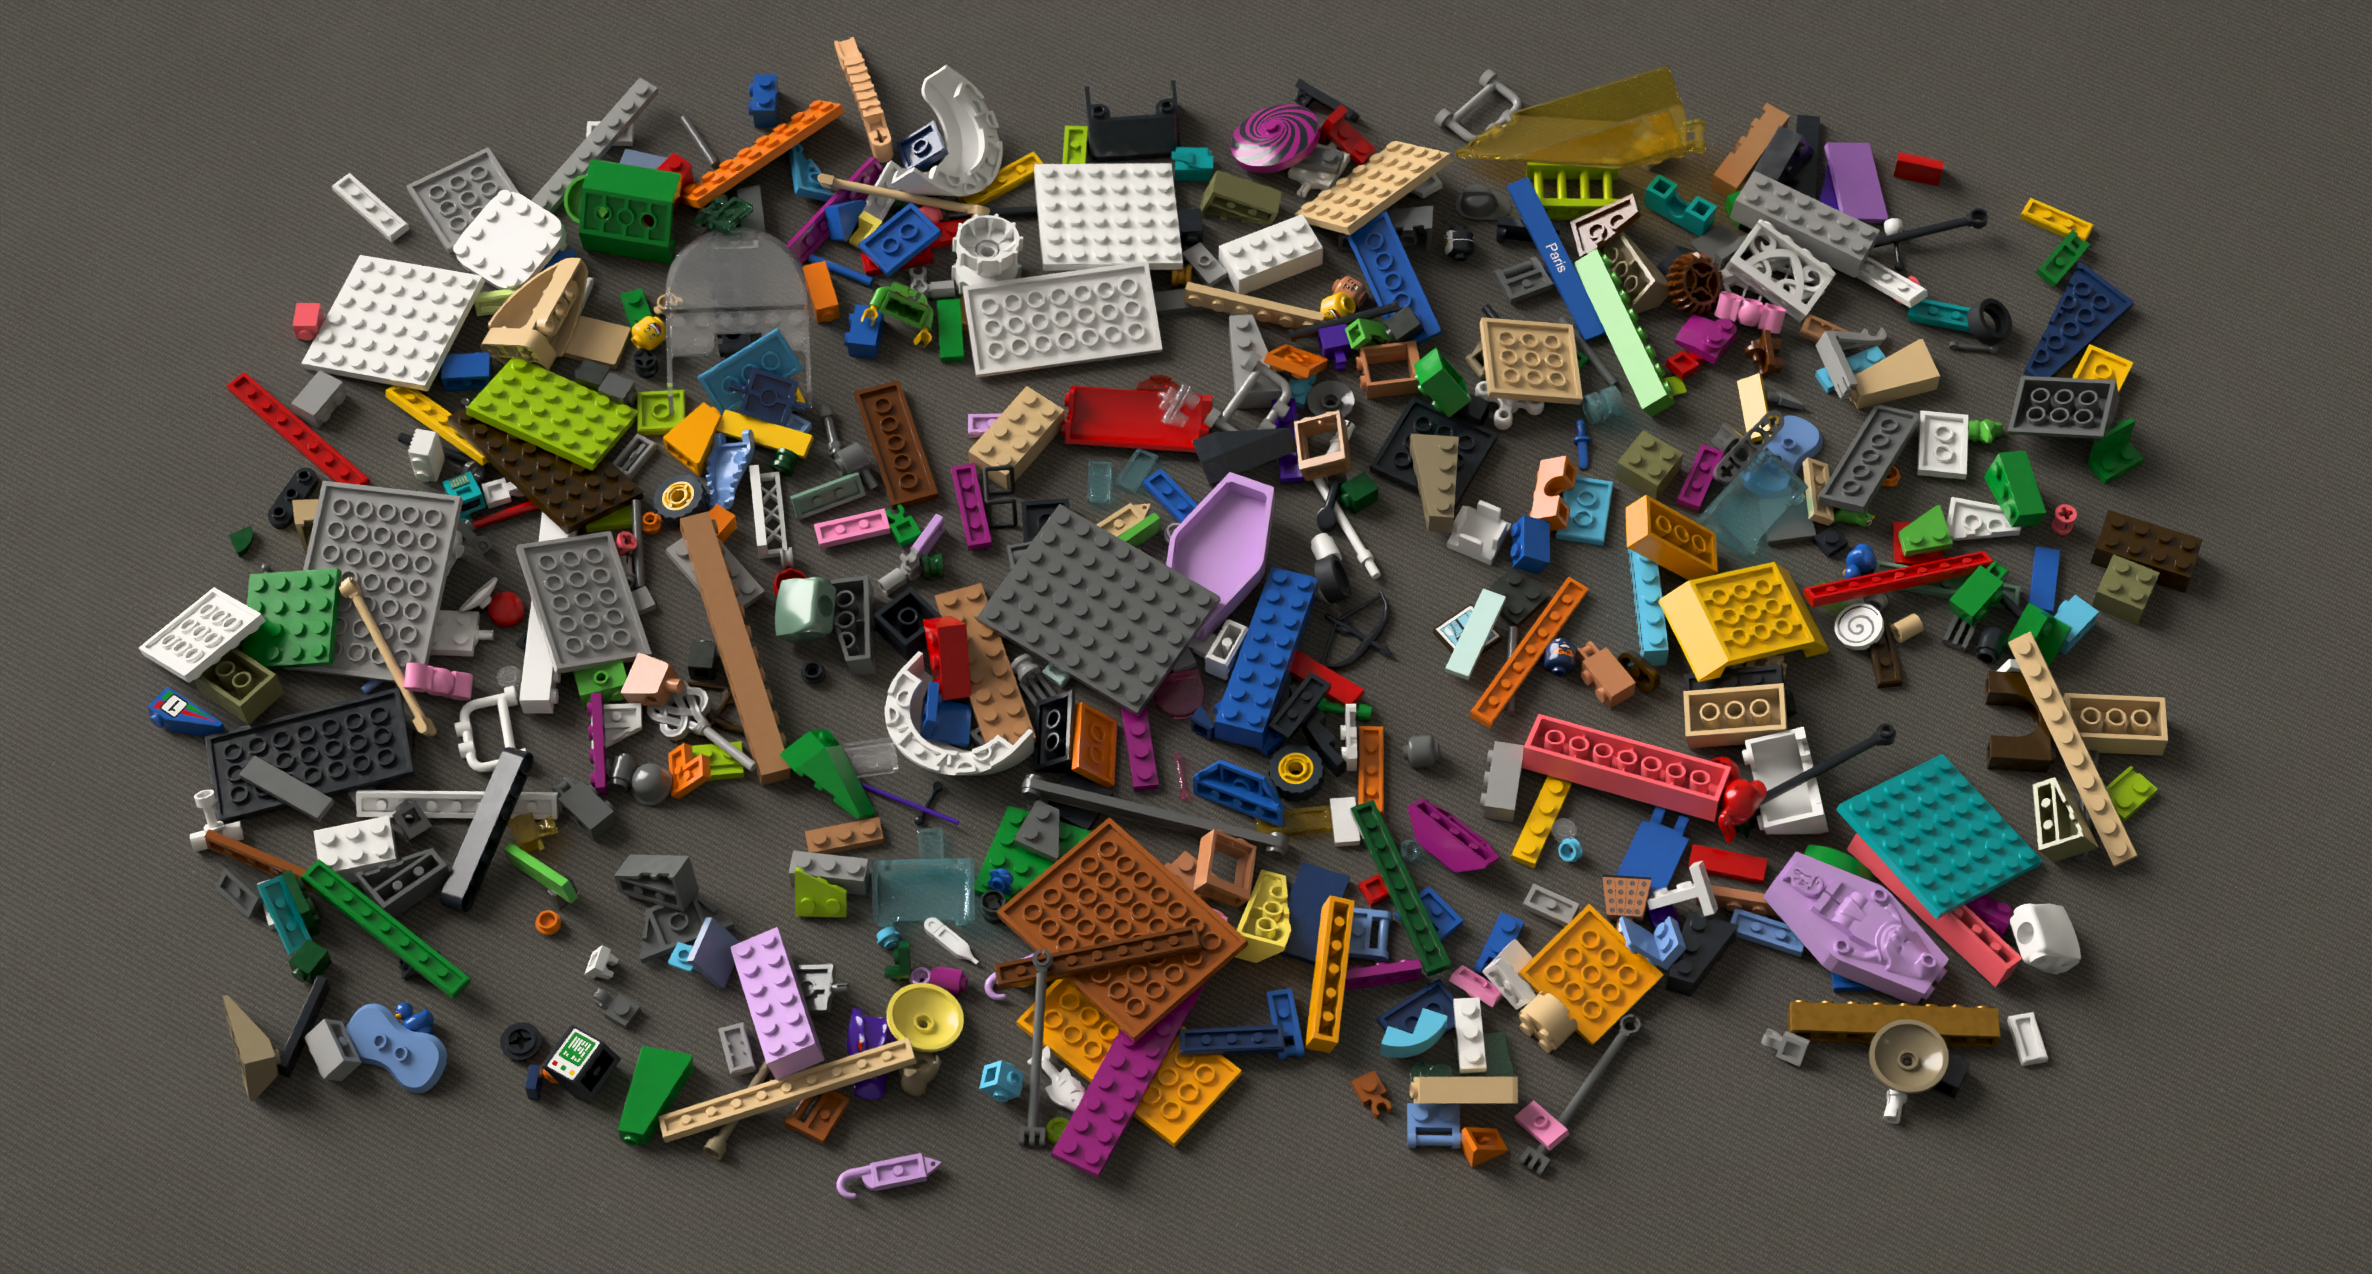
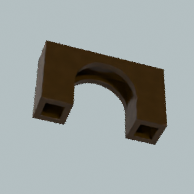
M1988 671L1985 681V705L2020 708L2032 717L2036 729L2028 735L2019 737L1990 735L1986 747L1987 769L2047 773L2050 763L2054 764L2055 749L2051 748V742L2054 739L2023 673Z

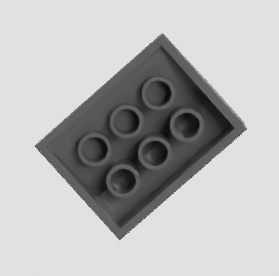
M2021 376L2008 427V434L2104 439L2115 419L2120 398L2116 380Z

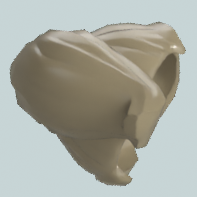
M913 1050L916 1064L899 1069L902 1077L901 1087L912 1096H921L925 1094V1090L928 1088L927 1084L938 1073L941 1066V1058L932 1052Z

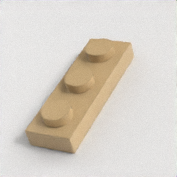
M1807 458L1803 462L1808 518L1809 520L1830 526L1834 522L1833 506L1819 503V495L1830 479L1828 464Z

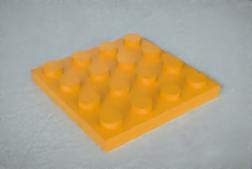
M1590 904L1518 972V976L1526 981L1537 994L1540 991H1544V996L1550 993L1570 1011L1567 1014L1570 1020L1575 1018L1578 1023V1028L1575 1031L1591 1046L1609 1031L1664 975L1646 957L1639 953H1632L1626 947L1625 937Z

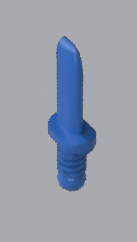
M1580 419L1576 422L1577 437L1573 438V443L1578 445L1579 469H1586L1589 462L1587 444L1591 443V437L1586 436L1585 421Z

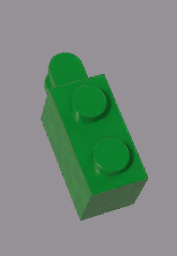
M1997 561L1992 562L1987 569L1980 565L1950 598L1949 610L1970 626H1973L1977 621L1981 622L1988 614V608L1993 603L1996 605L2004 595L2003 581L2008 576L2009 570Z

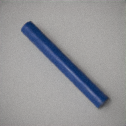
M813 254L809 256L808 263L810 264L825 261L828 271L870 287L874 282V278Z

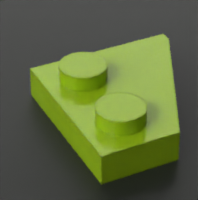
M800 867L795 868V916L847 917L846 889L838 885H832L819 876L815 878L803 872L804 869Z

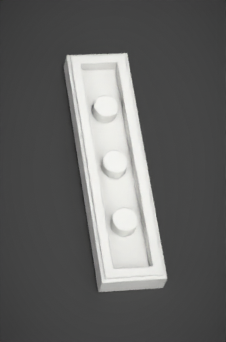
M347 174L332 185L333 191L389 241H395L409 230V225L352 174Z
M1869 257L1856 276L1910 308L1928 296L1925 288Z

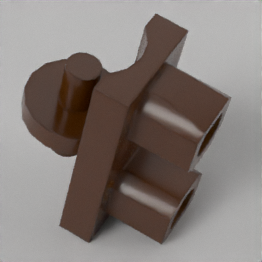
M1764 329L1762 336L1751 341L1750 346L1745 349L1746 358L1753 360V363L1757 364L1758 374L1762 378H1766L1770 372L1780 373L1785 365L1784 358L1774 356V354H1778L1781 350V340L1771 337L1770 330Z

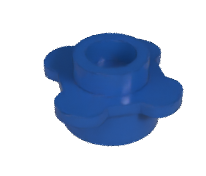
M1005 869L991 870L989 873L991 879L988 881L989 887L1004 894H1010V885L1013 883L1012 874Z

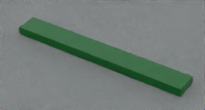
M320 859L301 876L302 881L452 1000L471 983V979Z

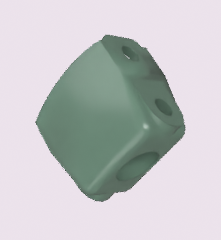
M822 577L781 581L775 610L776 636L779 639L801 644L825 637L832 632L836 588L831 585V580Z

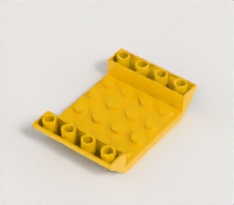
M1776 562L1689 580L1659 600V604L1698 682L1719 678L1726 666L1800 649L1803 650L1806 657L1829 651L1789 571Z

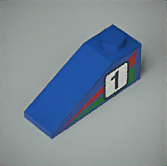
M168 686L147 707L151 715V722L158 728L164 727L170 732L207 736L226 731L221 721Z

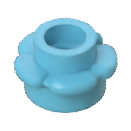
M1575 838L1564 839L1558 848L1560 857L1564 861L1576 862L1583 853L1580 842Z
M894 926L886 927L877 933V944L880 947H885V949L892 948L899 943L898 939L901 934L896 931Z

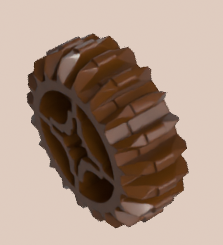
M1690 252L1689 254H1682L1679 258L1673 260L1674 265L1668 267L1671 273L1666 275L1669 283L1665 286L1670 288V292L1667 295L1673 297L1671 303L1677 304V310H1683L1684 314L1701 315V313H1708L1711 309L1717 307L1716 302L1719 300V294L1724 291L1721 288V284L1725 281L1720 280V275L1723 272L1717 271L1719 264L1713 263V257H1706V253Z

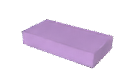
M935 514L913 544V547L920 553V564L923 562L922 555H928L945 531L944 519L938 514Z

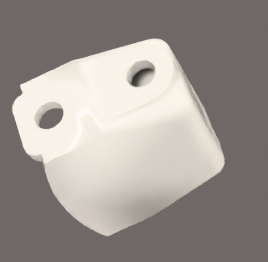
M2024 904L2014 910L2010 924L2022 960L2025 963L2043 972L2052 974L2066 972L2079 963L2081 954L2078 940L2063 906L2055 904Z

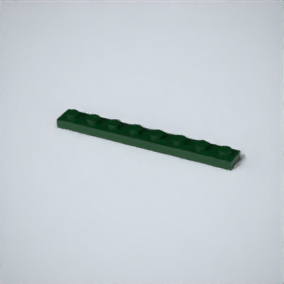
M1371 800L1350 808L1354 822L1427 977L1451 969L1448 955L1375 801Z

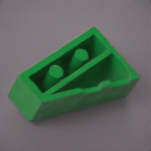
M2026 450L1999 453L1984 476L1986 483L2011 528L2039 525L2046 514V510Z

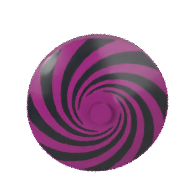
M1295 104L1275 105L1262 109L1245 119L1233 133L1230 148L1236 163L1243 169L1255 173L1277 172L1305 159L1318 144L1321 130L1316 116L1308 108Z

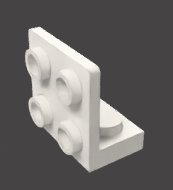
M1514 939L1482 972L1517 1010L1530 1003L1536 995L1530 985L1518 976V972L1533 958Z

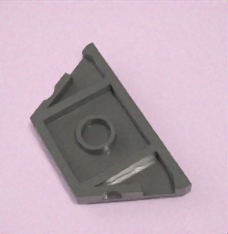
M696 894L684 912L659 904L650 907L645 911V927L642 933L643 942L640 952L641 963L643 964L672 953L678 942L690 946L693 945L706 917H713L727 931L734 929L733 922L719 914L717 909L711 904L705 903L698 894Z

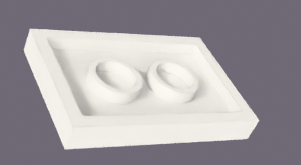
M1920 411L1917 475L1966 479L1968 415Z

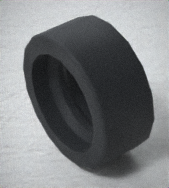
M1984 299L1973 305L1968 311V327L1976 340L1982 344L1989 346L1997 344L2011 334L2013 327L2012 318L2007 308L1997 299ZM1983 312L1989 314L1993 319L1996 332L1991 330L1986 324Z
M1330 555L1317 560L1315 563V575L1325 599L1331 604L1348 599L1351 596V585L1341 560L1336 555Z

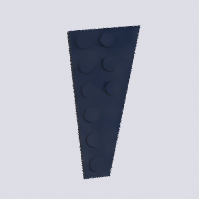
M2079 262L2037 348H2035L2025 368L2024 375L2055 377L2081 354L2089 344L2091 345L2133 307L2134 301L2082 262Z

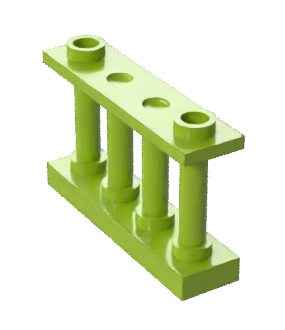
M1527 161L1526 177L1534 179V189L1550 220H1575L1620 200L1613 199L1612 180H1618L1619 162ZM1543 179H1557L1558 198H1544ZM1566 179L1580 180L1581 199H1567ZM1589 180H1603L1604 199H1590Z

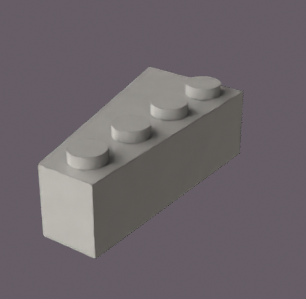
M1252 314L1229 316V339L1235 394L1251 374V372L1244 368V365L1253 352L1262 357L1260 362L1270 368L1269 364L1264 363L1268 351ZM1261 374L1237 409L1272 407L1271 400L1279 399L1282 395V389Z

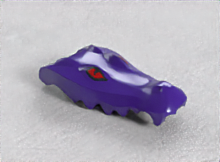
M852 1009L847 1032L846 1045L848 1056L898 1041L888 1027L887 1018L861 1016V1009ZM888 1073L856 1082L854 1095L862 1099H882Z

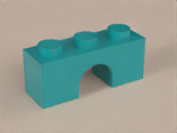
M1658 174L1646 188L1643 206L1699 237L1705 234L1714 224L1717 206L1698 195L1692 203L1686 202L1677 192L1678 184Z

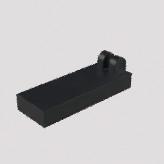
M1498 217L1496 241L1498 243L1505 242V239L1533 242L1522 219ZM1551 222L1559 237L1561 223Z

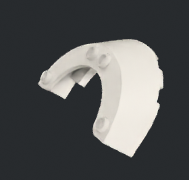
M945 65L925 78L921 92L924 100L931 106L939 118L949 154L942 158L938 166L936 165L928 172H921L915 167L910 170L906 168L897 170L891 184L907 193L924 196L973 195L992 183L1001 166L1003 145L1002 141H999L997 133L999 125L993 110H988L982 100L984 96L970 81L948 65Z
M920 651L898 672L889 687L885 706V720L889 735L901 753L922 768L946 775H988L1012 768L1034 752V738L1031 729H1028L1014 745L997 735L990 742L972 749V751L961 750L948 743L922 738L920 736L922 700L929 681H932L933 677L925 672L923 653Z

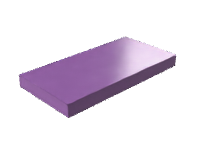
M1826 143L1824 148L1839 211L1864 223H1884L1887 221L1888 215L1870 143Z

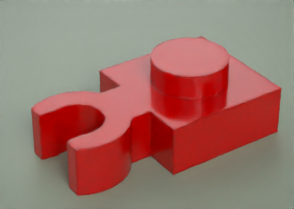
M1682 350L1668 358L1665 366L1682 380L1698 371L1699 365H1704L1706 360L1692 352L1688 354Z

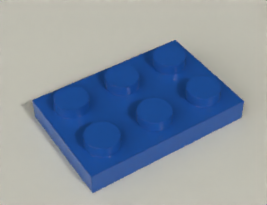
M911 202L862 240L858 246L887 277H890L942 236V234Z

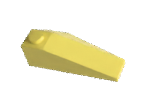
M1261 869L1237 928V931L1248 940V946L1237 954L1236 958L1258 963L1284 951L1291 934L1285 875Z

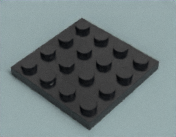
M1412 397L1370 465V472L1419 493L1413 459L1409 450L1411 434L1459 437L1454 509H1456L1495 444L1498 433L1454 414L1448 417L1443 411L1441 413L1438 412L1434 405Z

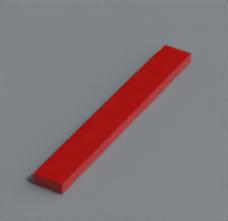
M243 372L227 385L230 393L332 481L366 486L370 484V480L366 475L246 372Z
M1985 551L1803 588V596L1814 608L1971 575L1980 565L1987 569L1994 561Z

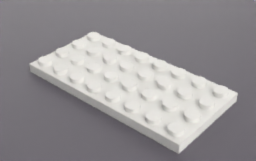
M1148 261L963 286L976 378L1162 352Z

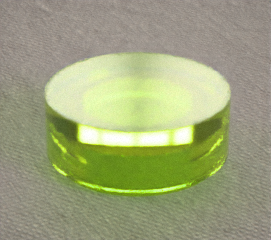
M1056 1117L1048 1122L1046 1135L1051 1143L1057 1144L1069 1122L1067 1119Z

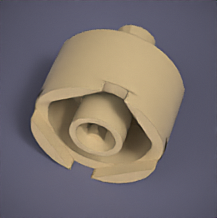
M1540 991L1519 1012V1018L1522 1021L1519 1025L1520 1029L1529 1037L1533 1034L1539 1040L1538 1044L1547 1053L1556 1050L1578 1028V1023L1575 1018L1572 1020L1568 1018L1567 1014L1570 1011L1562 1002L1550 993L1544 996V991Z

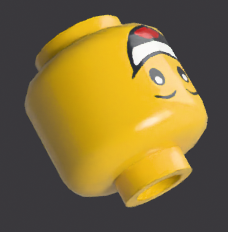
M1341 292L1323 299L1320 313H1324L1323 320L1329 321L1354 314L1355 302L1350 296Z
M646 316L632 327L633 337L631 340L638 349L653 350L666 339L665 332L667 328L658 317Z

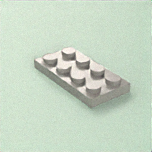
M681 538L666 549V555L700 592L684 539ZM724 546L725 554L723 558L725 562L729 561L732 575L729 577L731 583L735 582L738 588L739 596L736 597L738 604L742 603L744 609H746L763 597L765 590Z

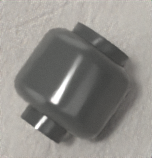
M1431 735L1410 737L1408 745L1403 746L1404 760H1409L1413 768L1433 767L1436 764V760H1440L1439 741H1435Z

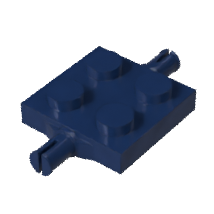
M753 368L750 379L745 385L731 381L730 385L732 386H729V391L742 394L739 414L785 427L788 417L793 410L807 414L808 410L806 409H809V404L796 401L799 381L757 368Z

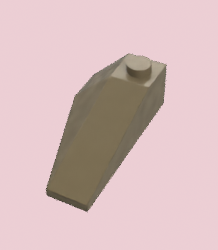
M1622 231L1603 246L1604 254H1607L1613 262L1612 271L1616 272L1622 281V284L1619 285L1621 290H1625L1631 300L1628 303L1629 307L1633 308L1636 313L1659 307L1668 297L1667 294L1670 292V288L1665 285L1669 282L1628 235Z
M228 995L223 996L225 1016L232 1041L234 1042L236 1057L241 1066L243 1083L249 1102L254 1101L278 1076L277 1065L281 1064L279 1051L272 1048L270 1039Z

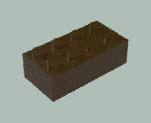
M2108 510L2090 564L2107 569L2114 554L2160 572L2156 582L2157 585L2185 593L2203 539Z

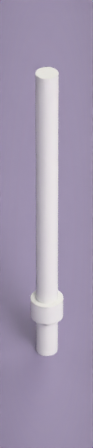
M1323 478L1314 479L1313 482L1326 501L1329 492L1327 484ZM1336 501L1333 509L1336 519L1357 552V559L1362 566L1366 567L1372 579L1379 578L1381 573L1373 562V555L1370 550L1364 547Z

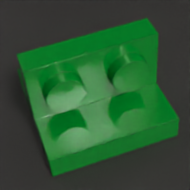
M2028 603L2005 646L2010 648L2009 641L2031 631L2050 668L2073 627L2033 603Z

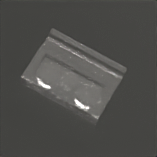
M891 737L845 743L846 756L857 778L899 772L896 746Z

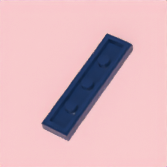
M1283 1025L1179 1029L1180 1057L1284 1052Z

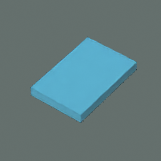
M1576 476L1574 489L1563 491L1562 499L1570 507L1567 528L1557 530L1556 539L1604 546L1614 482Z

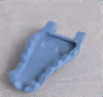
M751 429L742 432L743 442L726 444V436L723 432L714 434L713 448L706 460L707 467H705L709 474L706 475V479L708 481L707 486L710 489V509L716 504L726 510L733 506L736 489L755 452L754 434Z

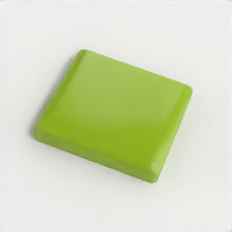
M1677 376L1664 378L1665 382L1668 381L1675 392L1672 396L1686 393L1683 380Z

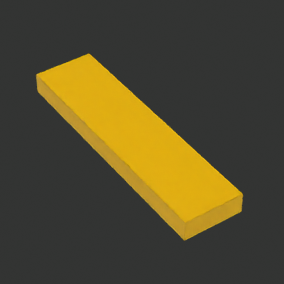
M1033 151L1000 169L992 183L982 191L969 196H957L962 204L983 206L1035 178L1034 164L1044 163Z
M729 410L724 411L717 428L718 433L723 432L725 436L741 441L742 432L751 429L754 434L755 445L775 451L778 448H786L796 453L802 459H806L814 439L810 434Z

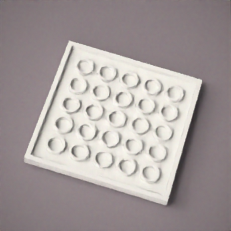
M1171 163L1034 164L1043 271L1084 270L1148 261L1149 270L1183 268Z
M360 255L323 322L319 334L316 335L303 359L302 365L307 370H321L335 375L428 391L485 281L480 275Z

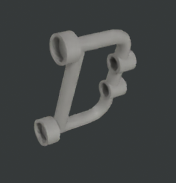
M1488 69L1479 80V84L1484 88L1454 115L1446 108L1442 109L1435 117L1434 123L1441 128L1447 126L1471 144H1484L1490 139L1497 142L1504 134V130H1502L1504 126L1507 125L1509 128H1513L1519 120L1517 115L1522 109V102L1517 94L1497 80L1498 75ZM1495 90L1513 103V107L1510 110H1505L1500 119L1495 123H1491L1485 132L1479 136L1471 134L1458 124L1459 121Z
M1253 352L1244 365V368L1251 372V374L1223 413L1213 408L1203 424L1209 428L1215 425L1223 432L1239 431L1227 422L1262 374L1281 387L1282 395L1257 430L1276 429L1277 426L1273 424L1278 417L1283 419L1290 409L1287 403L1292 396L1291 386L1285 378L1260 362L1262 357Z

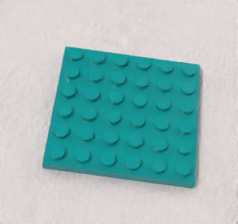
M1943 754L1840 803L1836 809L1936 920L2039 867L2043 861Z

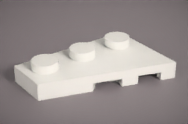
M1951 497L1947 527L1952 541L2016 536L2020 534L2021 527L2011 528L2000 506Z

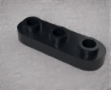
M301 468L294 473L268 511V519L272 527L285 529L294 521L292 500H308L318 486L317 474L313 469Z

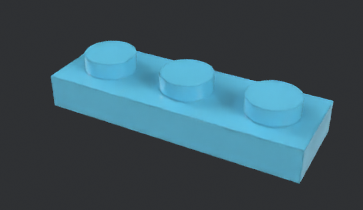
M1876 345L1846 359L1855 376L1886 357ZM1826 367L1817 370L1815 377L1826 393L1836 390Z

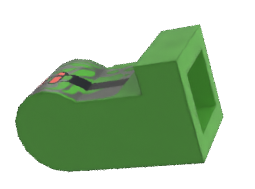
M1358 318L1345 328L1351 349L1359 350L1363 346L1383 345L1390 340L1385 331L1388 327L1381 322Z

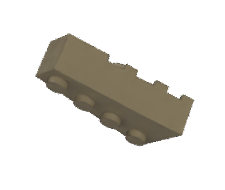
M1411 434L1409 450L1413 459L1414 472L1418 481V489L1422 499L1428 532L1452 533L1459 437Z

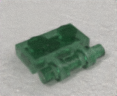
M723 194L720 197L714 198L707 208H702L694 218V223L697 226L706 223L707 228L726 235L753 212V204L736 197L729 200Z

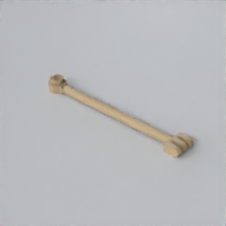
M819 174L817 177L821 186L828 189L836 190V188L912 202L971 215L972 218L975 214L983 216L989 215L990 212L989 208L981 205H967L836 179L834 176Z
M348 577L339 586L341 594L346 599L350 598L354 602L415 717L412 721L418 732L430 737L435 736L437 730L432 720L424 715L413 692L404 689L405 677L367 608L359 585L352 577Z

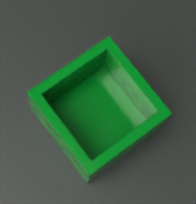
M1437 348L1414 364L1416 370L1414 376L1419 382L1418 388L1425 397L1429 395L1433 399L1432 403L1438 412L1441 413L1443 411L1450 417L1472 401L1464 378Z

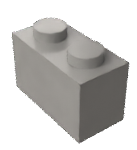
M319 370L291 403L294 415L318 429L323 422L330 418L335 408L344 402L346 392L343 382Z
M323 1019L304 1037L309 1047V1052L313 1056L323 1079L343 1081L362 1063L342 1021Z

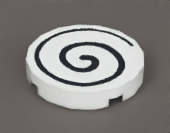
M1865 603L1846 607L1839 613L1835 621V633L1838 640L1846 648L1852 650H1865L1869 648V645H1872L1874 642L1876 644L1880 640L1884 632V621L1880 612L1872 605Z

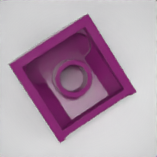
M1693 315L1683 325L1674 343L1715 364L1737 340L1739 333L1736 332L1735 324L1728 319H1719L1714 322L1707 318Z

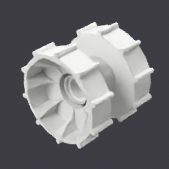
M975 214L973 218L963 224H958L957 236L953 237L952 251L957 253L956 264L952 266L951 279L956 281L959 294L963 293V286L1021 278L1022 265H1018L1017 259L1019 251L1023 250V237L1019 236L1015 222L1010 223L1006 219L998 217V214H995V216H978V214Z

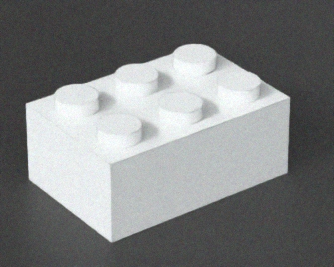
M389 815L314 831L317 858L349 883L358 882L355 875L357 872L363 871V873L378 869L379 865L385 863L390 865L399 862L394 829Z

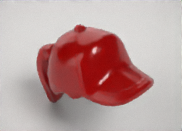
M1738 779L1731 782L1724 790L1721 798L1722 813L1719 816L1718 824L1728 844L1733 841L1736 835L1734 826L1748 821L1766 797L1767 788L1762 781L1748 782L1744 779Z

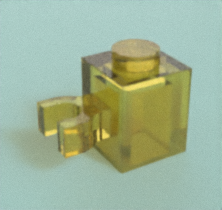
M531 812L517 815L508 822L516 846L528 854L545 849L542 841L543 836L558 833L552 816L536 823Z

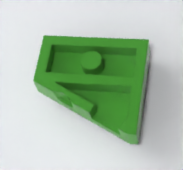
M1936 505L1899 531L1898 535L1904 556L1952 549L1953 545L1940 505Z

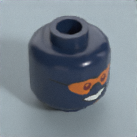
M1554 639L1553 642L1546 646L1544 666L1554 676H1566L1576 668L1577 648L1568 639Z

